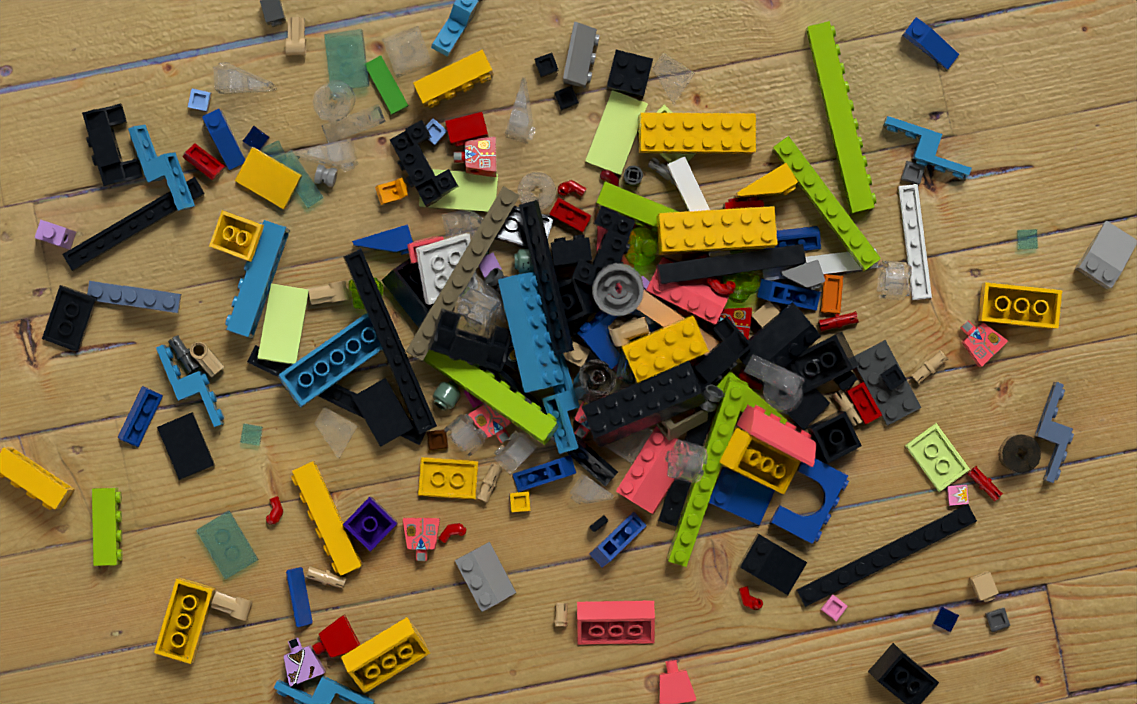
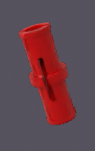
M856 311L844 315L836 314L835 317L818 320L820 331L823 332L833 328L842 329V326L859 323L858 319L855 318L858 317Z
M974 466L971 469L972 471L967 473L979 485L978 488L984 490L994 502L999 499V496H1002L1003 493L991 482L992 479L990 477L987 478L977 466Z

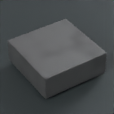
M906 161L901 180L920 185L925 166Z
M1004 607L985 613L991 632L1010 626Z

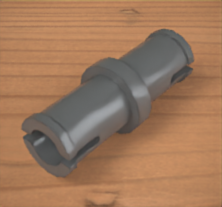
M179 335L168 341L176 352L177 359L182 361L189 374L199 368V365H197L190 354V349L185 347Z

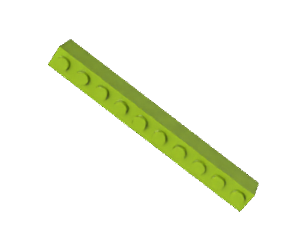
M830 21L807 26L806 33L850 214L875 208L874 204H877L876 196L870 190L872 180L870 174L866 173L867 159L865 155L862 156L861 152L863 142L856 132L859 126L857 119H853L852 115L854 105L852 99L849 100L847 95L850 89L848 82L844 81L843 78L845 68L843 62L840 63L838 57L841 55L840 47L834 41V37H836L834 25L831 26Z
M728 376L723 397L719 402L667 555L669 562L687 567L722 465L719 461L731 439L749 386L745 381Z

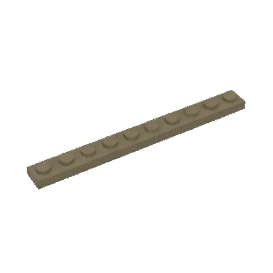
M505 186L502 187L407 348L406 352L423 361L429 351L428 345L435 331V323L441 309L453 310L520 195Z

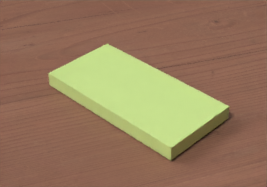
M612 90L585 162L621 175L639 129V114L645 113L648 103Z
M432 169L433 172H434V174H435V176H437V175H439L440 173L446 171V170ZM451 171L459 187L427 207L488 212L497 197L498 174L497 177L468 174L464 171ZM420 197L419 207H426L423 200Z
M271 283L258 359L291 365L297 362L309 295L308 289Z

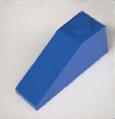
M917 17L902 35L947 70L959 56L956 50Z
M217 109L202 116L229 171L242 165L245 158L222 110Z
M407 224L352 242L357 247L393 253L400 252L401 255L409 253L407 244L413 242Z
M761 278L757 297L787 305L793 302L797 307L817 311L821 292Z
M571 455L513 473L512 475L517 490L520 492L576 473Z
M635 512L631 513L589 553L590 556L601 567H604L647 525Z

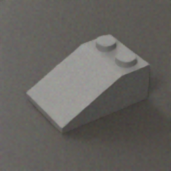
M1106 220L1075 269L1102 287L1110 289L1122 273L1137 245V240Z

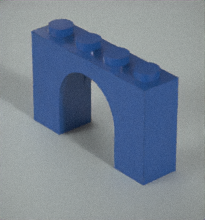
M638 309L631 312L638 318L645 317L650 332H654L661 327L660 324ZM600 310L596 313L593 320L581 326L577 334L599 362L610 371L624 359L614 347L609 337L608 326L618 316L610 315Z
M816 458L813 467L801 462L797 471L815 480L822 487L824 501L821 508L812 515L801 516L779 505L770 521L812 544L814 541L817 542L822 534V531H820L822 525L828 523L831 514H829L831 508H835L840 500V497H838L840 490L844 491L849 482L847 480L848 475Z

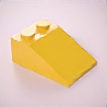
M784 163L735 194V198L779 196L782 193L786 196L796 189L795 185L798 181L788 164Z
M222 210L209 247L251 262L264 225Z

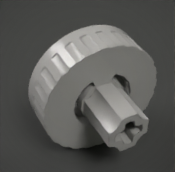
M622 263L608 265L595 278L593 285L594 300L601 310L610 315L622 316L631 313L639 306L643 298L644 284L642 278L629 265ZM616 283H620L622 290H618Z

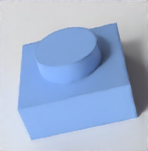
M192 88L188 108L207 112L211 93Z
M434 118L426 125L432 137L428 140L434 145L447 133V130Z

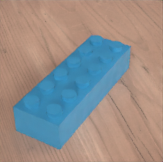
M266 220L262 224L264 228L251 262L246 261L244 271H246L245 277L240 279L238 297H234L231 305L234 308L232 315L229 314L225 322L226 330L249 338L254 337L290 232L288 228Z
M535 272L499 279V287L524 392L564 384L559 354L554 355Z
M367 313L278 375V378L300 408L382 351Z

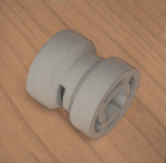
M319 164L315 173L314 183L321 184L324 182L327 186L334 187L338 169H326L324 165Z

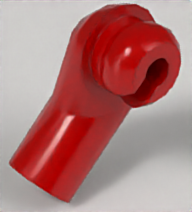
M573 180L561 183L557 191L561 196L571 192L583 196L587 188Z
M710 277L707 280V283L717 294L730 295L736 288V284L733 281L721 284L715 277Z
M741 369L738 378L747 382L749 388L761 390L762 385L757 380L751 379L749 376L750 371L748 369Z
M278 496L269 499L273 508L270 514L266 516V522L269 525L277 524L284 512Z
M460 523L449 524L438 539L446 544L451 535L464 536L466 534V527Z
M748 586L739 588L744 606L752 610L762 608L763 601L751 596Z

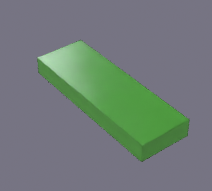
M381 55L364 64L392 115L408 107L404 96Z

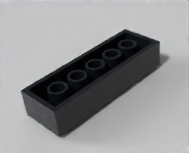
M687 361L586 404L582 408L593 438L601 448L702 405L707 401L691 363Z

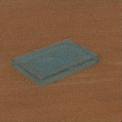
M357 29L324 34L331 91L369 87L363 30Z
M230 510L196 530L225 580L259 560Z

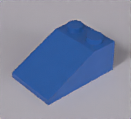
M722 467L709 503L760 525L775 490Z

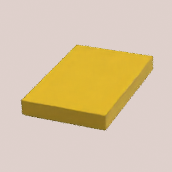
M252 147L235 181L280 208L285 209L303 175Z
M421 457L418 496L476 499L478 461Z

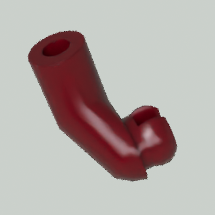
M603 170L600 173L601 180L619 187V179L612 171Z

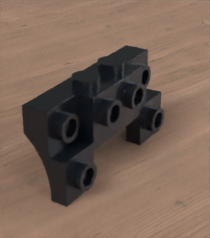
M120 103L83 112L82 115L89 135L86 137L89 148L93 149L94 155H92L94 166H98L103 186L109 187L122 182L126 183L143 178L137 158L123 162L113 129L114 126L127 123L123 105Z
M420 120L405 128L406 131L391 138L390 142L400 159L397 161L402 171L406 170L409 175L406 177L411 188L415 186L425 206L428 207L459 186L449 169L435 176L419 146L432 138L423 120Z
M600 206L593 224L606 229L593 263L590 264L579 259L571 278L593 287L595 278L604 267L615 263L623 264L621 259L623 254L626 255L631 244L628 241L636 221L620 215L609 208Z
M441 309L435 323V331L428 345L429 349L447 355L453 360L460 359L473 366L480 365L501 372L512 340L510 330L495 325L490 338L458 329L457 325L461 318L460 314Z
M727 316L712 328L722 341L694 366L692 365L702 391L712 382L716 384L723 377L722 373L726 369L728 371L732 370L738 364L736 360L753 346Z

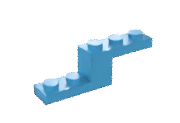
M456 0L448 20L432 43L431 48L448 57L473 18L480 0Z
M887 116L885 118L883 126H886L887 130L898 133V130L905 132V136L916 139V136L919 137L912 158L917 160L916 164L925 167L929 164L935 166L934 170L944 173L947 170L953 172V176L962 179L964 176L970 175L971 167L935 156L942 137L941 133Z
M146 125L129 128L130 138L136 149L137 157L140 160L147 182L160 181L166 178L178 211L194 207L195 204L176 153L162 154L157 157Z
M166 345L156 347L178 401L200 393L213 426L223 425L222 420L225 418L222 410L216 407L215 402H217L215 393L213 391L210 392L208 388L210 382L206 373L203 374L202 371H198L180 379V369L178 365H174L171 359L174 358L171 348H167Z
M563 353L559 354V363L563 372L564 384L553 386L555 395L542 399L546 413L553 415L557 419L556 422L559 428L553 435L559 454L578 448L567 411L580 407Z
M324 675L313 696L294 686H290L280 679L277 680L274 686L277 689L276 693L284 697L289 695L295 698L294 702L298 704H331L336 693L339 694L338 697L347 702L349 700L356 702V704H374L375 700Z

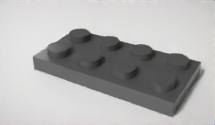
M886 340L855 355L859 364L856 369L882 413V418L887 426L921 408L907 380L890 391L880 377L881 373L895 364L901 370Z

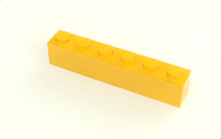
M312 461L293 470L294 475L291 476L295 486L299 485L301 493H299L303 503L307 502L310 509L307 510L311 521L315 520L318 526L315 530L319 538L323 537L325 541L323 547L328 556L331 555L334 561L331 564L335 573L339 572L341 576L361 567L363 564L347 529L343 526L344 523L316 462Z

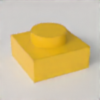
M529 491L510 493L511 512L531 511Z

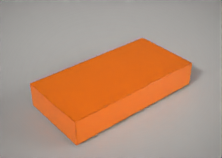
M824 274L825 282H823L820 313L840 314L844 276Z

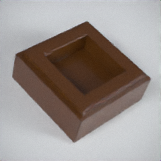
M446 429L427 431L429 450L448 448Z

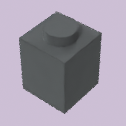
M260 0L267 25L276 27L282 25V21H286L281 0Z

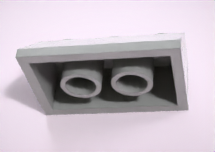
M574 22L563 76L564 84L586 88V83L591 82L592 72H589L590 64L594 65L596 53H593V48L598 46L600 36L596 34L597 29Z
M490 542L455 560L481 612L516 593Z

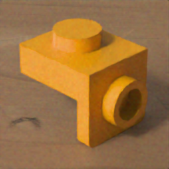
M398 178L395 181L375 187L381 205L398 201L408 196V188L403 178Z

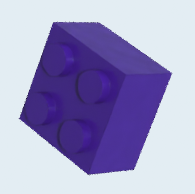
M370 496L348 518L343 526L369 551H372L398 522Z

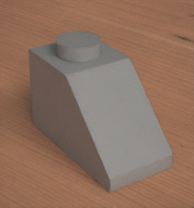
M819 260L780 272L781 276L805 288L810 287L811 290L822 287L821 283L825 282Z

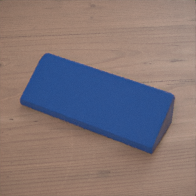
M818 226L776 231L778 245L774 248L803 244L804 251L821 249Z
M142 386L118 438L139 447L163 395Z
M303 568L288 569L286 574L296 626L309 625L313 620Z

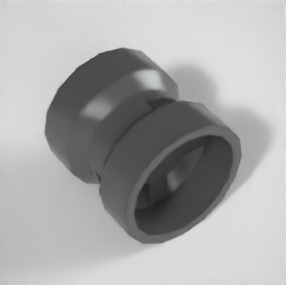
M629 166L623 175L625 183L629 186L639 185L643 178L642 170L637 166Z
M494 268L487 275L485 282L489 286L495 287V291L501 294L498 280L508 276H504L499 268Z
M707 385L704 390L707 402L699 406L705 411L713 412L718 405L717 402L723 397L722 390L715 385Z

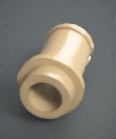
M556 603L555 626H567V623H569L567 621L568 603Z

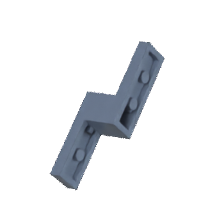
M89 281L87 292L88 295L96 297L97 302L179 313L182 295Z
M1053 382L1034 435L1056 444L1043 478L1044 481L1050 483L1058 480L1061 473L1059 466L1061 462L1065 461L1067 444H1071L1074 433H1072L1073 428L1051 421L1058 413V407H1056L1058 400H1062L1065 389H1063L1064 384L1059 382Z

